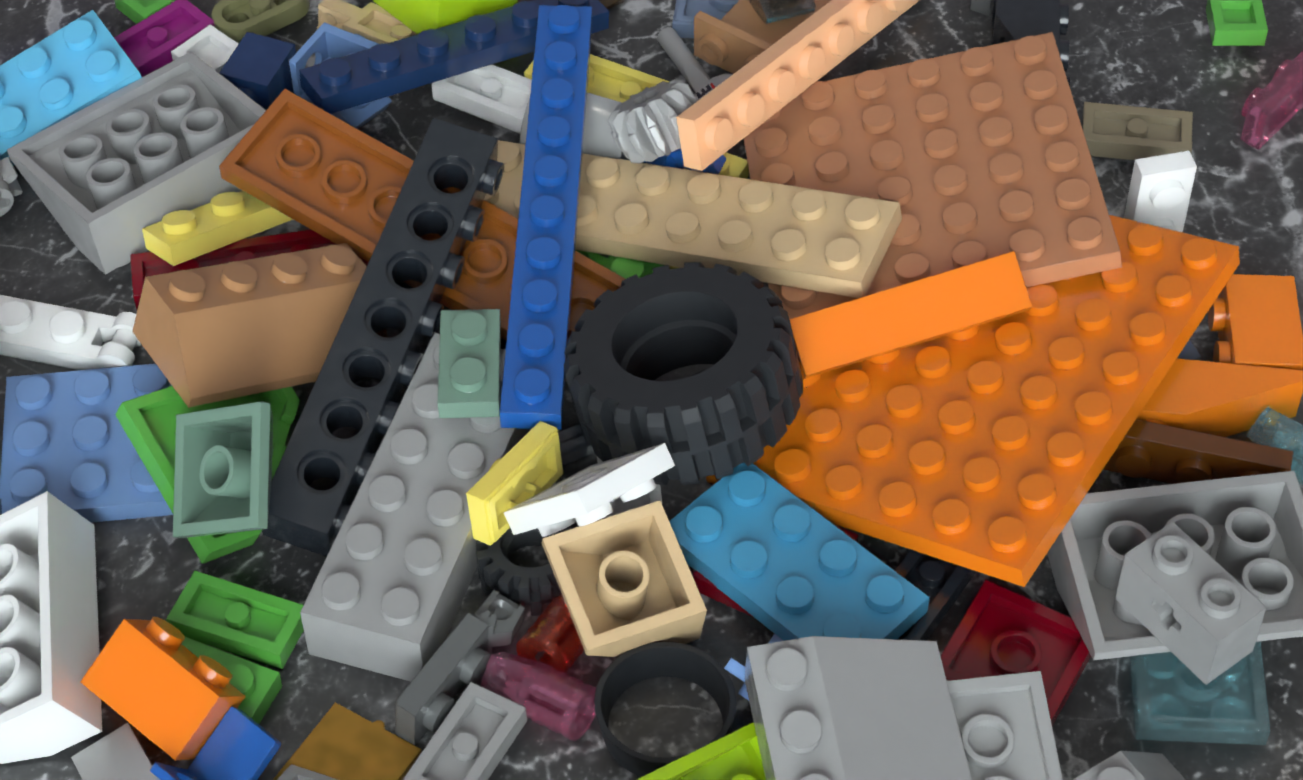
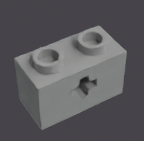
M1171 522L1125 554L1115 599L1206 685L1253 652L1267 608L1174 522Z

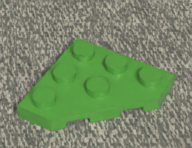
M170 386L122 402L115 415L173 513L176 415L255 402L270 403L273 414V479L285 452L286 438L290 425L295 419L300 400L291 386L188 408L174 387ZM262 529L189 537L187 539L201 563L204 564L253 545L261 534Z

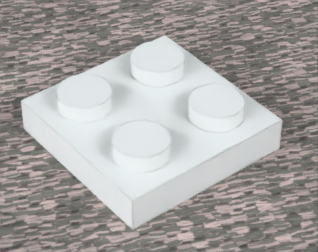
M666 444L656 445L591 465L505 511L504 515L513 535L538 528L541 536L545 537L559 532L577 522L579 527L585 526L611 514L613 509L610 503L619 499V496L622 502H627L657 488L653 478L674 467L675 464Z

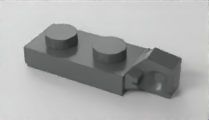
M493 590L474 615L470 613L465 615L396 700V736L416 746L428 730L432 732L438 730L455 704L453 698L465 683L469 685L470 682L476 684L483 676L489 665L494 647L511 645L524 621L525 608L523 606H519L499 594L500 592Z

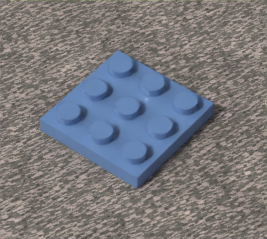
M156 364L6 377L0 473L2 514L48 491L91 523L173 515L115 415L122 402L172 386Z

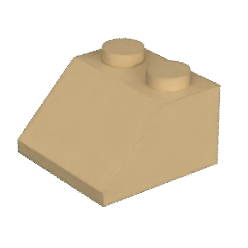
M660 500L542 539V546L586 655L619 657L633 648L648 643L677 642L686 644L700 639L707 609Z

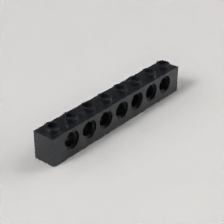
M436 118L432 119L273 476L267 529H262L264 536L327 557L371 466L381 439L386 434L400 405L398 400L404 385L409 386L423 357V353H420L419 350L425 336L432 337L434 332L437 333L440 327L441 310H444V304H441L440 301L446 287L454 290L460 280L465 262V257L460 254L466 240L475 242L480 233L485 215V210L481 209L486 194L494 196L499 188L504 172V163L497 161L498 138ZM453 187L458 188L461 191L451 194L442 192L441 190ZM430 233L442 236L441 238L432 241L420 238L421 236ZM409 280L421 283L420 286L412 289L399 286L400 283ZM387 328L401 331L399 335L390 338L377 335L379 331ZM365 377H373L381 381L379 384L369 388L354 384L359 379ZM342 427H352L359 430L358 434L347 439L337 438L332 435L334 431ZM319 478H331L338 482L334 487L325 491L309 487L313 481Z

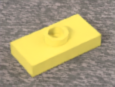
M539 421L502 458L497 459L489 471L466 493L474 539L491 546L510 528L504 515L505 511L550 488L563 475L557 427Z

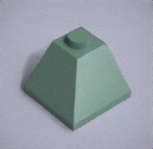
M255 402L176 415L173 537L189 538L267 529L273 455V414L270 403Z

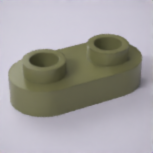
M220 0L213 7L211 15L215 28L239 44L246 32L267 36L300 20L309 11L310 1Z

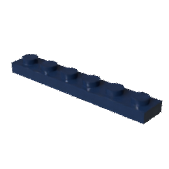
M599 0L522 1L508 8L484 15H475L458 23L438 29L425 30L411 37L387 44H378L361 52L341 58L327 59L321 64L300 69V85L315 106L332 114L534 52L539 5L592 7V33L609 29V11Z

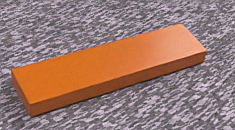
M1012 251L789 320L800 364L805 378L1029 311L1032 308V304L1015 252Z

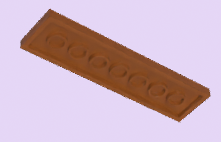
M284 89L219 165L223 180L337 245L347 243L358 257L369 262L414 160ZM450 187L445 188L441 191L452 194L457 193L461 190L458 188ZM484 200L481 209L485 210V215L480 233L475 242L466 240L460 254L465 257L460 280L454 290L446 287L440 303L451 310L500 309L501 338L507 341L518 218ZM430 233L425 234L420 238L432 241L437 240L442 236ZM575 251L569 337L572 331H575L574 327L586 309L592 311L595 309L594 303L596 298L608 289L614 292L621 288V283L625 280L624 277ZM413 280L404 281V283L413 288L421 285L420 282Z

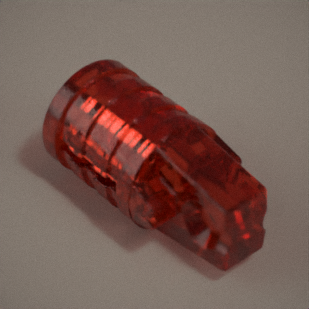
M563 595L551 601L546 610L541 613L536 622L531 625L527 633L521 637L516 645L517 654L522 663L532 673L548 681H559L562 679L568 669L578 659V656L584 652ZM544 650V654L537 660L535 658L537 653Z

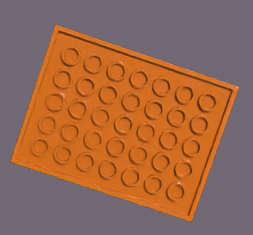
M1109 215L1120 248L1122 268L1026 287L1032 304V308L1029 311L805 378L799 362L803 378V393L799 398L800 408L791 425L786 424L787 432L774 447L765 446L763 448V456L753 464L832 524L1025 587L1239 266V246ZM715 475L706 476L708 483L715 484L720 480L716 479Z

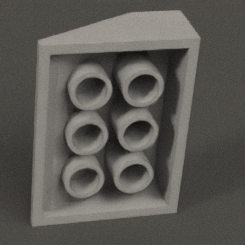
M189 52L7 149L11 161L77 249L106 275L116 268L131 262V254L148 251L145 246L142 228L162 221L163 216L170 212L178 210L190 211L211 203V199L218 194L242 191L221 178L219 165L266 110L193 52Z
M1295 471L1087 493L1047 553L1057 591L1093 660L1171 652L1115 599L1125 554L1171 522H1174L1267 607L1256 642L1303 637V494Z
M810 636L747 647L744 679L766 780H972L937 641Z

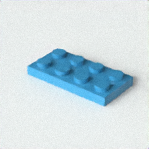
M743 462L734 467L733 474L721 478L669 521L687 564L717 586L720 591L783 641L810 636L897 640L928 612L929 596L753 463L747 466Z

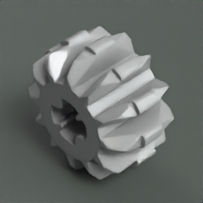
M674 79L670 82L662 81L656 86L646 87L638 94L630 95L627 101L617 105L608 118L612 129L611 135L617 147L621 149L631 163L653 162L658 157L669 156L671 152L680 149L681 144L676 117L699 100L697 94L694 95L690 86L683 80Z

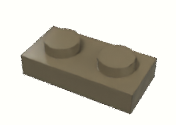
M1084 102L1081 126L1091 156L1135 160L1184 151L1192 152L1193 112Z

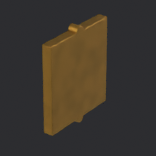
M335 702L273 780H277L291 764L338 780H402L422 753V749L385 730L383 721L376 720L372 723Z

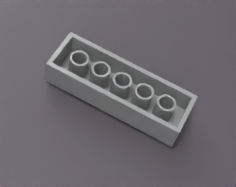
M435 332L300 612L309 655L410 682L446 640L478 566L476 539L473 538L466 493L489 471L497 459L502 458L531 430L501 428L500 417L439 418L437 402L440 334ZM501 349L500 404L506 349Z

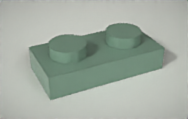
M500 309L441 310L437 402L439 418L500 417Z

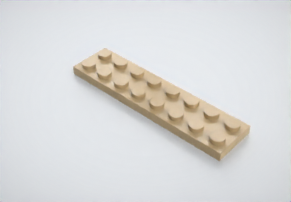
M498 140L497 161L504 163V172L496 194L494 196L486 194L484 200L518 218L526 144ZM582 153L575 250L684 268V262H701L705 268H714L715 264H721L735 269L738 276L746 272L761 282L861 298L866 296L902 220L899 202L655 164L631 163L629 160Z

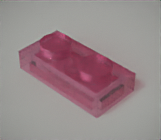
M1303 51L1293 61L1286 59L1275 72L1272 81L1264 89L1258 87L1249 95L1242 108V116L1246 117L1241 141L1259 150L1303 107Z

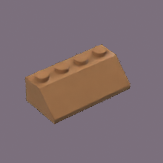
M347 243L147 276L145 277L132 332L188 408L315 382L367 266ZM386 329L377 333L381 337L388 338Z

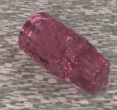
M499 652L490 656L482 678L481 687L526 707L527 719H531L540 726H546L547 729L557 734L561 733L565 738L576 741L585 734L596 715L594 707L596 687L584 684L583 681L575 677H569L558 669L554 670L543 662H537L506 652Z

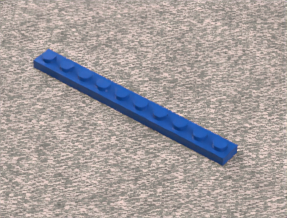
M539 5L500 404L501 428L532 429L539 421L557 427L558 430H562L566 378L564 363L566 361L565 349L569 338L592 35V7Z

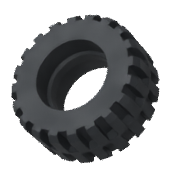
M684 262V268L670 269L669 265L652 268V274L641 278L635 274L623 280L621 288L614 292L608 289L596 298L594 303L595 309L593 311L589 309L584 311L574 327L575 331H572L566 345L565 377L586 442L592 446L594 454L603 462L665 443L675 466L653 478L655 484L667 485L669 480H680L682 485L700 484V478L715 475L716 479H720L733 474V467L743 462L747 466L756 462L763 456V448L765 446L774 447L787 432L786 424L791 425L800 408L799 398L803 393V378L788 312L783 309L781 299L773 290L764 286L763 282L746 272L738 276L735 269L721 264H715L714 268H705L701 262ZM698 364L713 365L705 371L683 379L654 381L663 374L681 367Z

